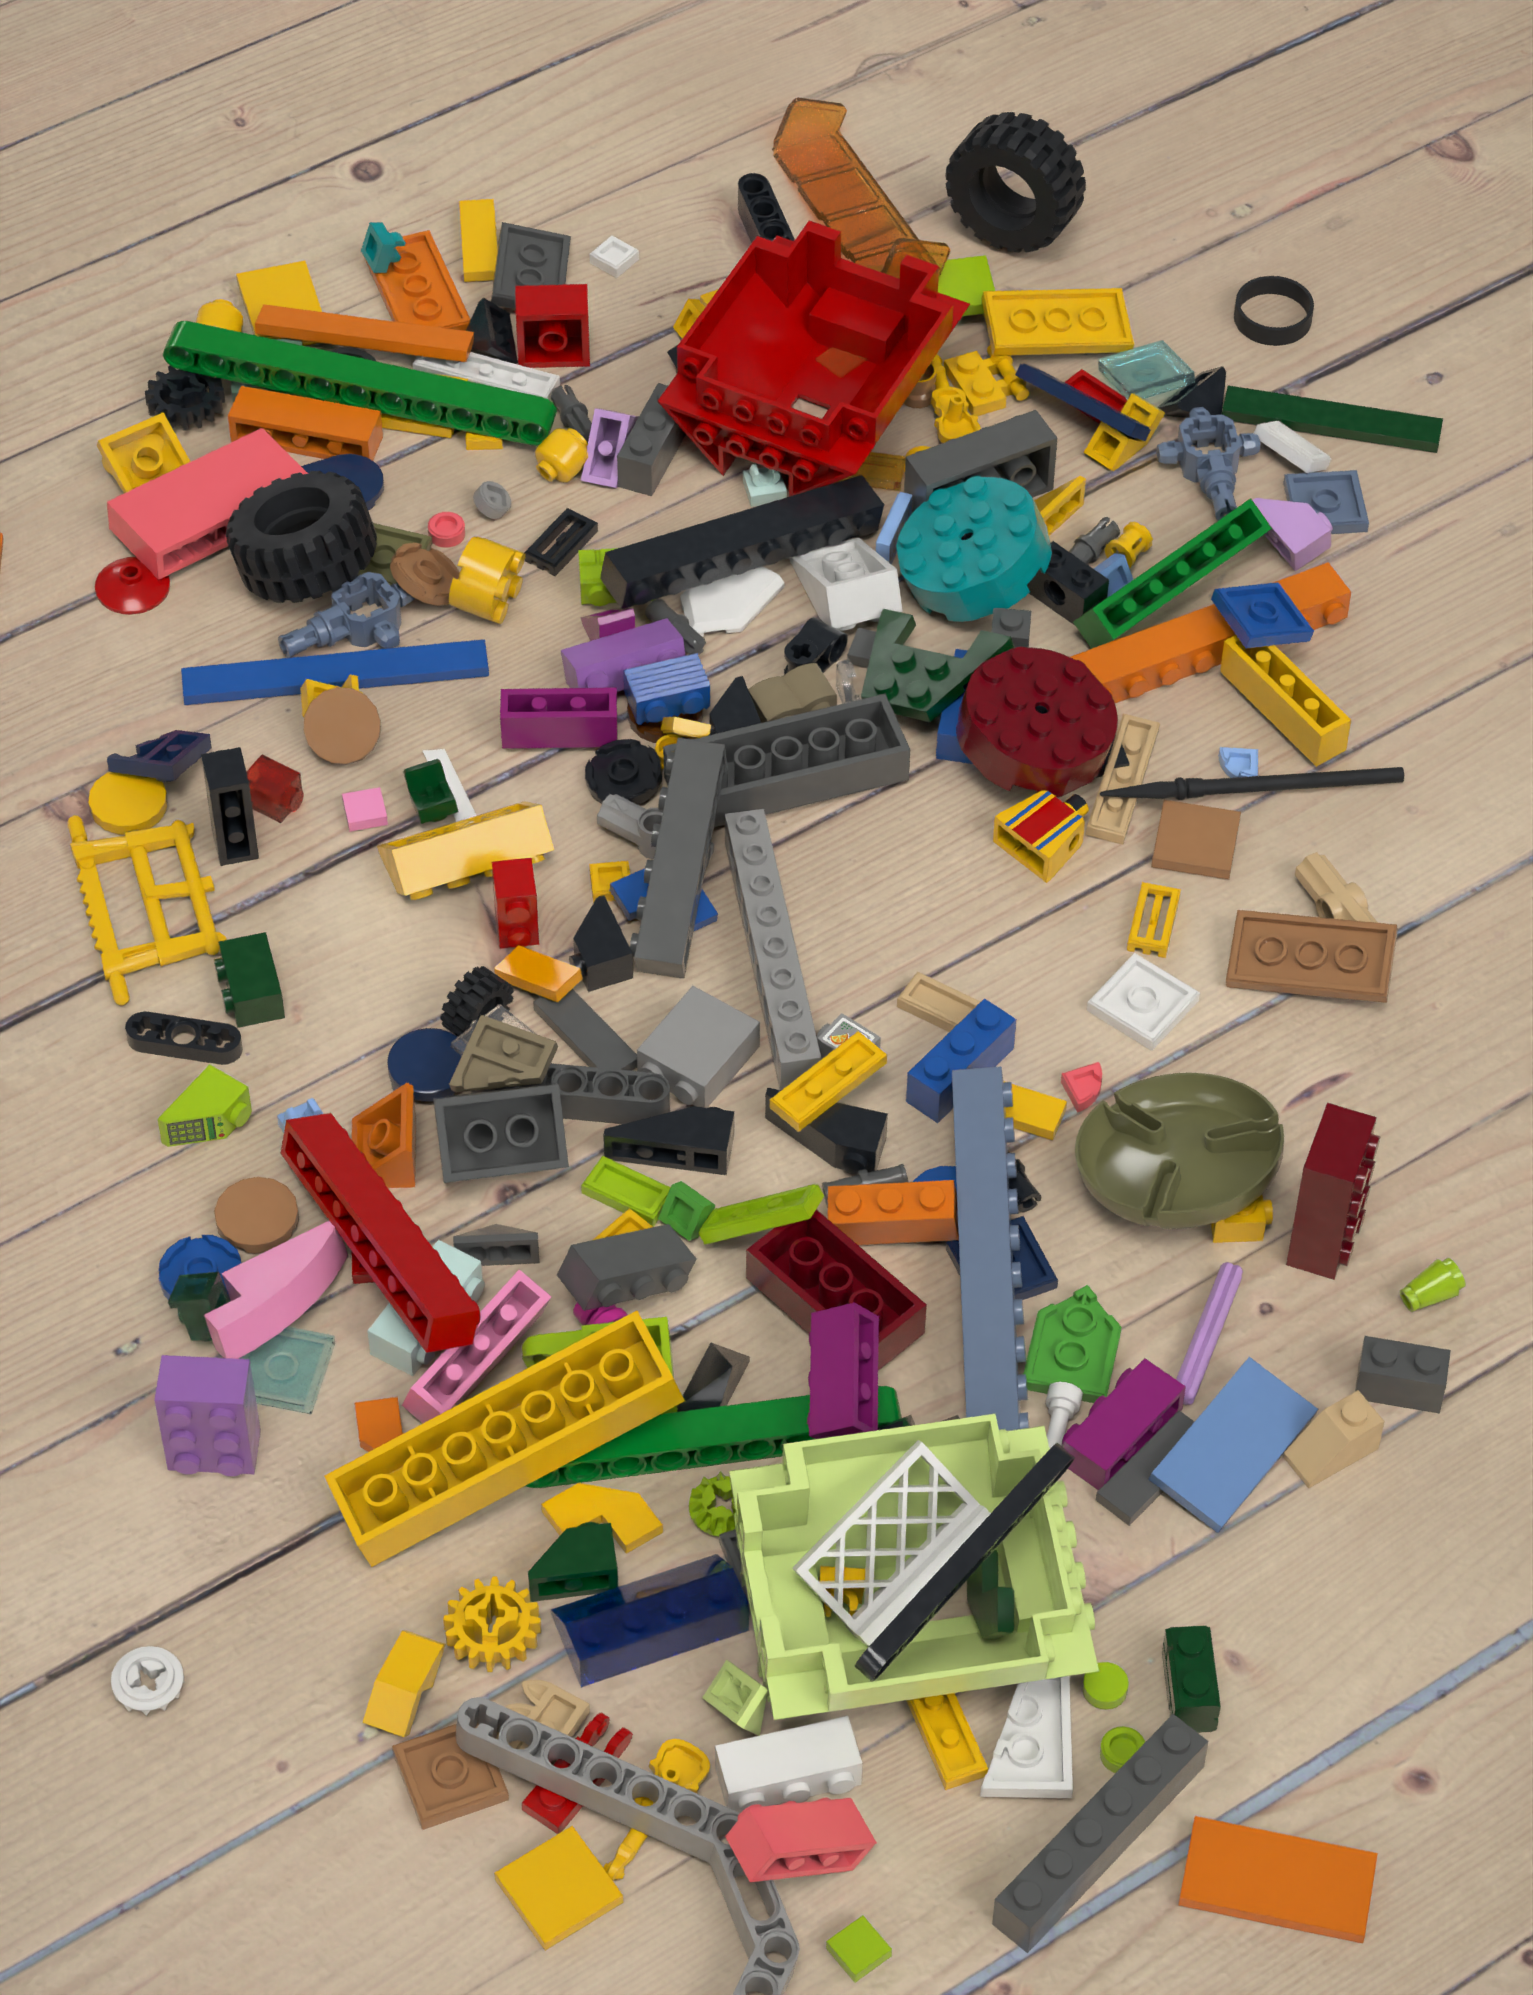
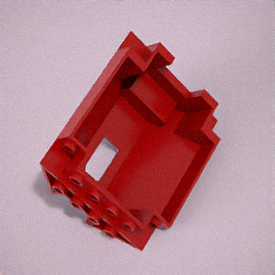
M810 220L794 241L780 236H776L773 241L757 236L678 344V373L657 402L723 476L737 457H741L765 466L768 469L789 475V497L820 488L857 473L970 306V303L939 293V266L906 254L900 263V279L842 259L841 231ZM798 398L826 407L828 411L821 419L794 409L792 406Z

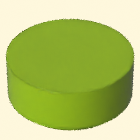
M1097 1663L1098 1672L1085 1673L1083 1695L1096 1708L1105 1710L1116 1708L1124 1702L1127 1696L1129 1685L1127 1674L1114 1663Z
M1125 1726L1109 1730L1101 1741L1100 1758L1103 1765L1111 1772L1116 1773L1145 1743L1143 1736L1135 1729Z

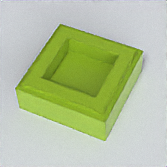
M864 1915L826 1941V1949L854 1982H857L892 1957V1948Z

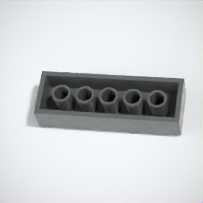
M886 694L693 739L725 745L727 762L714 827L725 825V814L764 809L765 815L909 780L910 747ZM677 743L663 746L664 779L667 786L670 780V775L666 774L667 756L669 751L675 752Z

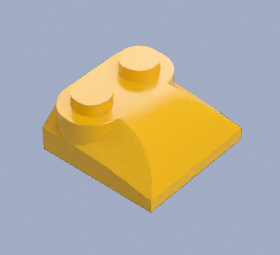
M164 412L102 438L97 442V448L102 455L103 467L109 474L114 476L123 493L191 462Z

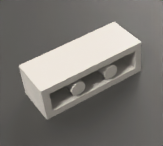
M848 1716L715 1746V1769L725 1805L739 1813L755 1804L771 1806L788 1801L802 1803L811 1796L828 1792L831 1794L846 1793L855 1786L861 1785L862 1760Z

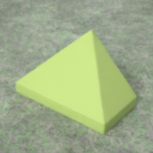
M726 1660L702 1698L738 1726L760 1736L768 1689L736 1665Z

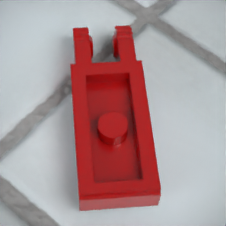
M599 1712L585 1727L581 1737L577 1736L575 1739L593 1747L606 1732L610 1723L609 1717ZM625 1727L619 1729L608 1742L604 1752L619 1758L633 1738L632 1732ZM558 1759L553 1766L567 1768L571 1765L565 1760ZM596 1778L592 1782L600 1787L605 1779ZM538 1785L533 1788L521 1803L522 1811L556 1834L561 1833L583 1807V1805Z

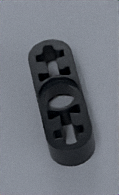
M143 1011L133 1014L125 1025L129 1046L141 1053L227 1065L238 1060L243 1051L240 1031L235 1026L227 1023ZM144 1029H151L146 1031L145 1035H138L142 1034L144 1032ZM182 1032H189L195 1035V1038L187 1044H178L173 1041V1038ZM203 1037H207V1038H208V1039H204L205 1045H203ZM223 1041H230L224 1045V1048L217 1047L220 1046L223 1043Z

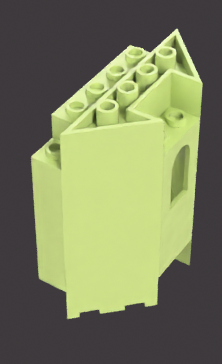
M996 1414L787 1443L783 1444L782 1463L729 1471L736 1510L734 1520L737 1547L741 1557L742 1587L746 1585L758 1651L757 1673L763 1679V1686L768 1689L767 1701L771 1703L774 1720L1099 1671L1090 1630L1095 1629L1094 1612L1091 1603H1084L1081 1589L1086 1587L1084 1567L1082 1562L1074 1561L1072 1548L1077 1546L1075 1527L1072 1521L1066 1522L1063 1508L1068 1505L1064 1481H1057L995 1549L998 1552V1587H1011L1014 1590L1013 1633L999 1639L982 1638L973 1615L929 1621L887 1669L873 1682L855 1668L856 1662L868 1646L859 1641L833 1611L831 1612V1617H825L824 1602L792 1569L918 1440L935 1455L980 1505L992 1513L1050 1449L1045 1426L1006 1431V1429L999 1430ZM921 1456L908 1468V1485H929L930 1466ZM938 1475V1484H946ZM899 1479L893 1485H899ZM954 1491L938 1492L937 1516H950L963 1503ZM899 1492L884 1493L877 1500L876 1517H898ZM907 1492V1516H928L929 1492ZM868 1510L861 1517H867ZM927 1523L906 1524L905 1548H919L927 1540ZM936 1523V1530H937L943 1523ZM867 1524L852 1525L845 1533V1549H866ZM876 1524L875 1548H896L897 1524ZM836 1543L830 1549H836ZM896 1555L875 1556L874 1580H888L896 1572ZM905 1555V1561H906L911 1555ZM844 1556V1567L865 1569L866 1556ZM821 1557L808 1571L818 1581L820 1566L835 1567L836 1557ZM874 1587V1589H873V1594H874L880 1587ZM865 1588L863 1593L862 1604H858L857 1610L864 1604ZM843 1603V1608L848 1612V1605Z

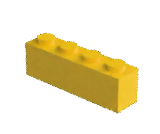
M1237 635L1224 641L1220 672L1316 767L1346 751L1351 719L1275 645L1245 648Z

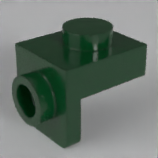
M439 759L404 769L403 774L410 799L421 824L429 821H441L448 815L459 812Z

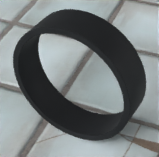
M1281 276L1258 277L1248 281L1239 289L1236 295L1234 322L1244 336L1257 343L1270 346L1291 344L1303 338L1310 330L1314 301L1310 292L1297 281ZM1277 294L1291 298L1299 303L1307 315L1303 320L1291 326L1268 327L1248 318L1242 311L1241 306L1255 296Z

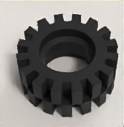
M484 966L473 968L472 973L466 972L463 975L464 980L462 982L458 980L455 983V991H450L447 995V998L450 999L449 1002L444 1003L442 1010L445 1011L440 1017V1020L443 1021L441 1023L442 1026L466 1043L469 1042L481 1015L503 1022V1014H508L510 1007L507 1005L513 1002L511 994L514 990L511 984Z

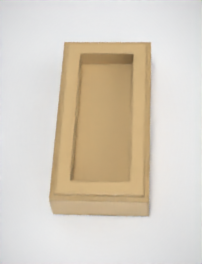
M917 971L897 998V1007L950 1032L981 1001Z

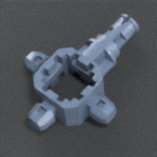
M1204 407L1193 408L1190 411L1189 418H1186L1179 425L1177 442L1172 440L1158 444L1156 454L1158 462L1163 464H1177V461H1179L1183 477L1194 483H1200L1201 490L1212 500L1215 517L1219 521L1224 517V514L1227 515L1237 508L1233 492L1235 490V474L1238 470L1239 455L1245 457L1260 452L1259 436L1253 433H1242L1238 436L1232 419L1222 414L1210 415L1209 411ZM1209 443H1214L1215 447H1221L1222 451L1225 452H1221L1218 449L1208 450V454H1203L1202 450H1195V446L1191 445H1196L1197 448L1208 447Z
M366 572L351 582L343 583L342 588L333 592L331 608L322 612H315L314 617L307 620V626L299 630H293L285 635H280L278 637L280 648L287 658H292L294 655L305 651L308 647L315 644L319 648L325 645L332 647L335 645V642L344 638L348 639L353 646L366 648L374 643H378L386 649L394 648L400 643L399 629L402 623L400 607L407 605L415 598L403 590L398 583L390 586L381 574ZM367 602L369 606L374 603L377 607L382 605V608L370 612L371 616L368 618L364 614L360 616L356 613L351 614V611L362 608V603Z

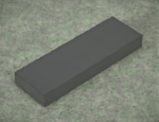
M573 989L559 1002L542 996L533 1001L534 1011L589 1067L630 1071L637 1068V1054Z
M1179 1410L1097 1491L1096 1501L1130 1526L1164 1492L1148 1479L1155 1468L1192 1426L1194 1421Z

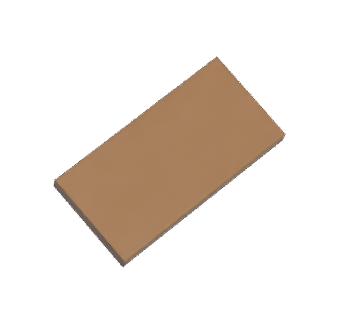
M1237 910L1226 986L1229 988L1387 1003L1398 932L1397 924Z

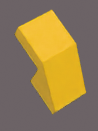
M1131 393L1121 412L1150 427L1151 431L1146 441L1131 437L1101 421L1083 452L1112 471L1118 469L1148 444L1165 415L1164 411Z
M402 1630L375 1679L362 1723L401 1737L408 1736L422 1692L432 1688L446 1644L407 1630Z

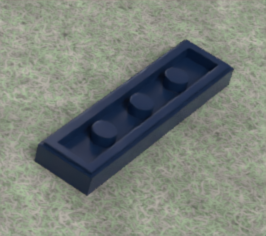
M1023 363L1020 364L1015 374L1017 377L1131 437L1146 441L1151 431L1150 427L1036 367Z

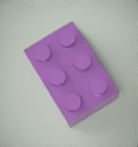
M162 1355L155 1394V1406L167 1469L182 1474L211 1472L221 1473L225 1476L254 1475L261 1428L250 1359Z

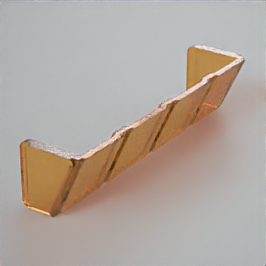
M798 97L793 99L785 111L774 138L773 157L791 182L797 184L798 192L818 220L823 221L827 227L841 231V252L845 258L859 265L900 279V263L907 254L938 265L940 277L949 257L950 248L946 243L918 239L839 131L847 113L845 106L842 103Z

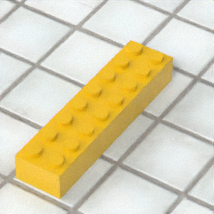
M638 1310L324 1475L358 1548L371 1567L677 1406L685 1400Z

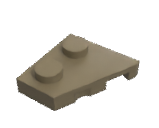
M481 1015L449 1083L450 1088L455 1092L541 1084L555 1056L558 1045L556 1041Z

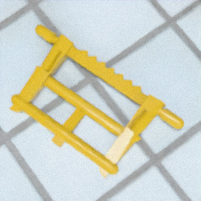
M73 815L68 819L67 825L72 840L70 847L77 869H80L77 882L83 883L79 891L86 894L82 902L88 905L85 912L87 916L91 917L88 925L94 928L91 934L92 938L97 939L94 948L102 951L101 959L105 980H109L116 1004L123 1006L130 999L125 977L123 976L125 974L156 964H160V967L204 953L209 955L219 953L218 942L227 939L222 933L216 932L208 900L205 896L206 892L215 891L212 877L200 878V872L192 844L190 843V839L194 836L195 832L194 822L186 825L184 821L175 820L170 826L124 832L125 836L87 841L81 817ZM176 846L185 881L155 885L147 853ZM131 857L154 942L118 950L96 865ZM190 896L200 933L170 938L160 899Z

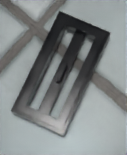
M566 508L524 552L525 562L532 564L535 561L537 562V568L544 570L547 567L549 568V574L556 576L578 553V550H581L598 532V523ZM572 521L575 522L566 532H562ZM556 539V543L545 554H542V552Z

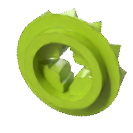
M721 1471L716 1477L710 1479L703 1476L701 1483L696 1488H692L689 1500L691 1519L699 1529L713 1536L719 1537V1534L735 1530L734 1513H736L730 1476H725ZM715 1495L721 1496L724 1500L732 1498V1511L726 1509L723 1505L716 1508Z

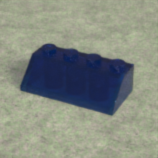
M718 1554L551 1609V1616L581 1688L749 1631V1602L734 1568Z

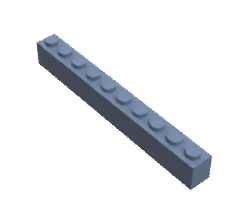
M1001 1066L952 1070L966 1418L996 1414L999 1430L1006 1429V1431L1029 1428L1028 1412L1020 1413V1401L1028 1400L1026 1374L1018 1373V1363L1026 1362L1024 1336L1017 1337L1016 1325L1024 1324L1023 1300L1015 1299L1014 1288L1022 1287L1021 1263L1013 1262V1251L1020 1250L1019 1225H1011V1214H1019L1017 1189H1009V1178H1017L1015 1153H1008L1007 1143L1015 1142L1013 1117L1006 1118L1005 1108L1013 1107L1012 1083L1003 1081Z

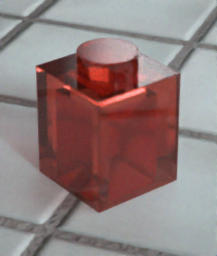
M262 754L246 771L250 786L252 809L282 823L291 812H295L300 807L303 801L304 792L302 791L301 774Z

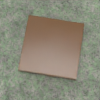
M1164 800L1151 867L1229 880L1241 812Z
M456 1724L392 1746L395 1761L422 1830L509 1800L508 1790L499 1768L460 1749L455 1736Z

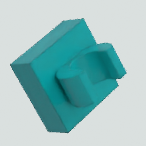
M370 222L361 252L374 273H387L389 263L398 262L401 259L395 247L405 246L406 242L400 233H389L383 222Z

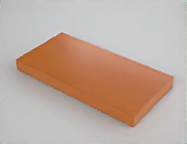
M430 230L402 236L406 242L405 246L395 247L401 259L398 262H390L387 273H374L366 261L392 321L466 331L471 319Z
M1195 1816L1178 1905L1363 1944L1378 1853Z

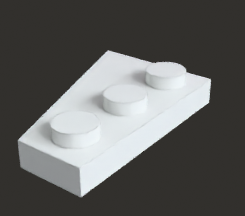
M1069 1676L1018 1683L1008 1710L1000 1739L997 1741L988 1773L985 1775L981 1786L980 1797L1072 1798L1073 1777Z

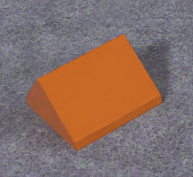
M405 1083L352 1118L351 1140L360 1152L365 1154L369 1164L378 1176L383 1178L388 1188L415 1187L416 1110L413 1085Z

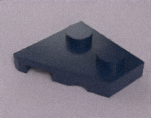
M182 730L171 731L157 739L135 745L137 754L126 757L117 753L109 755L107 757L108 771L152 777L160 782L174 781L190 766L195 764L201 758V754H206L212 748L210 734Z

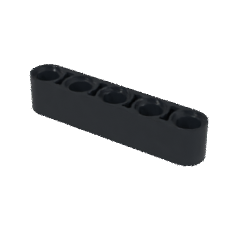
M757 173L743 175L738 181V213L751 243L757 236L771 241L776 236L794 241L793 234L768 179Z

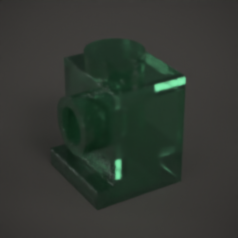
M219 1272L179 1275L168 1300L170 1309L178 1308L179 1320L182 1324H185L191 1341H212L204 1314L231 1302Z

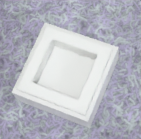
M610 236L589 254L590 264L615 278H618L639 260V250L614 236Z

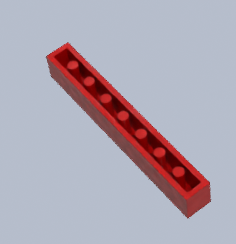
M332 1113L287 1119L280 1154L332 1225L335 1226V1229L425 1352L429 1353L472 1345L476 1327L480 1323L478 1304L464 1290L457 1276L452 1274L441 1259L439 1252L431 1246L422 1234L420 1227L412 1221L401 1202L394 1197L385 1185L383 1178L378 1176L367 1161L365 1154L360 1152L351 1140L346 1129L342 1128Z

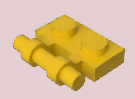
M991 344L987 347V353L990 358L983 360L978 351H973L944 360L947 377L955 388L965 392L966 401L969 403L968 410L973 416H980L1006 408V396L1014 394L1019 401L1025 400L1029 396V391L1026 387L1027 382L1015 375L1017 370L1012 365V357L1010 355L993 356ZM1000 373L1003 379L996 381L993 375Z

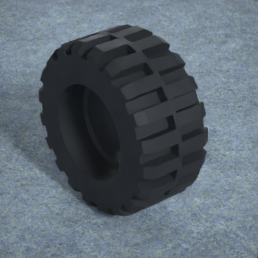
M1002 112L1000 115L993 114L979 122L953 152L945 173L946 180H948L946 182L947 195L952 197L950 201L954 213L960 214L962 217L960 222L965 228L970 227L975 232V237L981 241L986 239L991 242L990 246L1002 249L1006 247L1008 252L1020 253L1023 249L1024 252L1038 251L1039 248L1050 245L1077 214L1084 201L1083 193L1086 191L1085 177H1081L1084 174L1081 160H1076L1075 158L1077 151L1073 145H1068L1063 140L1065 136L1059 130L1055 132L1049 128L1050 123L1042 119L1038 121L1033 120L1032 115L1019 113L1018 116H1015V112ZM996 166L1006 168L1019 175L1028 184L1035 199L1024 197L1008 187L1000 177Z
M310 471L309 474L299 472L291 474V477L283 480L278 478L271 481V485L265 488L261 486L253 492V496L250 498L246 497L241 501L239 510H234L226 529L227 544L245 587L258 597L265 600L270 599L276 603H284L285 600H290L292 603L303 602V599L312 597V599L323 597L322 594L328 591L335 592L342 588L343 583L351 582L358 577L360 570H365L377 546V533L361 490L348 478L329 471L326 474H323L321 471Z

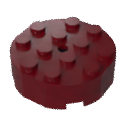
M1021 646L988 659L975 669L959 707L956 735L963 753L982 775L995 785L1011 791L1013 785L1037 791L1036 793L1045 790L1056 797H1062L1091 783L1097 777L1116 735L1118 715L1111 693L1082 661L1052 650Z

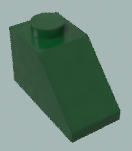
M587 1522L578 1527L567 1528L528 1571L530 1601L536 1602L618 1591V1567L611 1523L598 1524Z

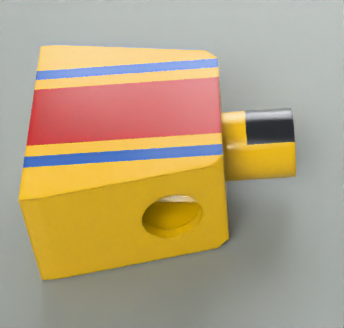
M1042 790L995 816L993 842L1047 883L1081 847L1085 826L1083 816L1089 811L1088 805L1078 794H1073L1062 802L1049 791Z

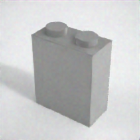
M692 986L637 1049V1071L661 1074L669 1082L670 1092L681 1102L708 1108L760 1047V1022Z

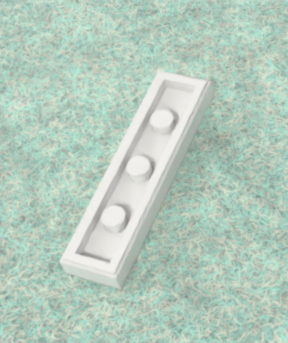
M470 352L467 362L417 356L413 362L414 370L466 378L470 382L540 396L550 401L552 391L560 386V376L472 352Z

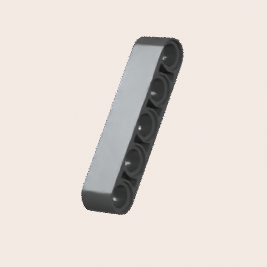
M551 1063L541 1084L471 1091V1093L558 1083L563 1119L625 1124L670 1112L669 1082L661 1074Z

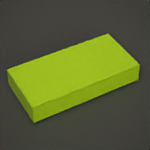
M605 1156L600 1158L581 1185L582 1194L622 1213L630 1208L653 1227L659 1220L658 1217L671 1188Z

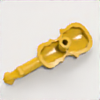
M936 354L932 360L937 368L936 382L934 383L936 390L932 392L931 404L934 408V413L939 416L934 422V426L937 428L938 439L945 443L951 439L978 431L981 427L977 422L978 416L970 415L967 412L969 403L966 401L965 392L959 388L950 387L945 367L942 366L943 360Z
M669 1739L662 1743L656 1758L650 1760L649 1768L653 1774L694 1793H698L699 1786L708 1777L710 1762L707 1755L693 1744L681 1739ZM646 1797L634 1799L641 1806L646 1807L654 1804L652 1800ZM633 1828L629 1830L619 1845L613 1861L606 1863L603 1867L613 1881L623 1879L625 1875L624 1867L634 1859L648 1835Z

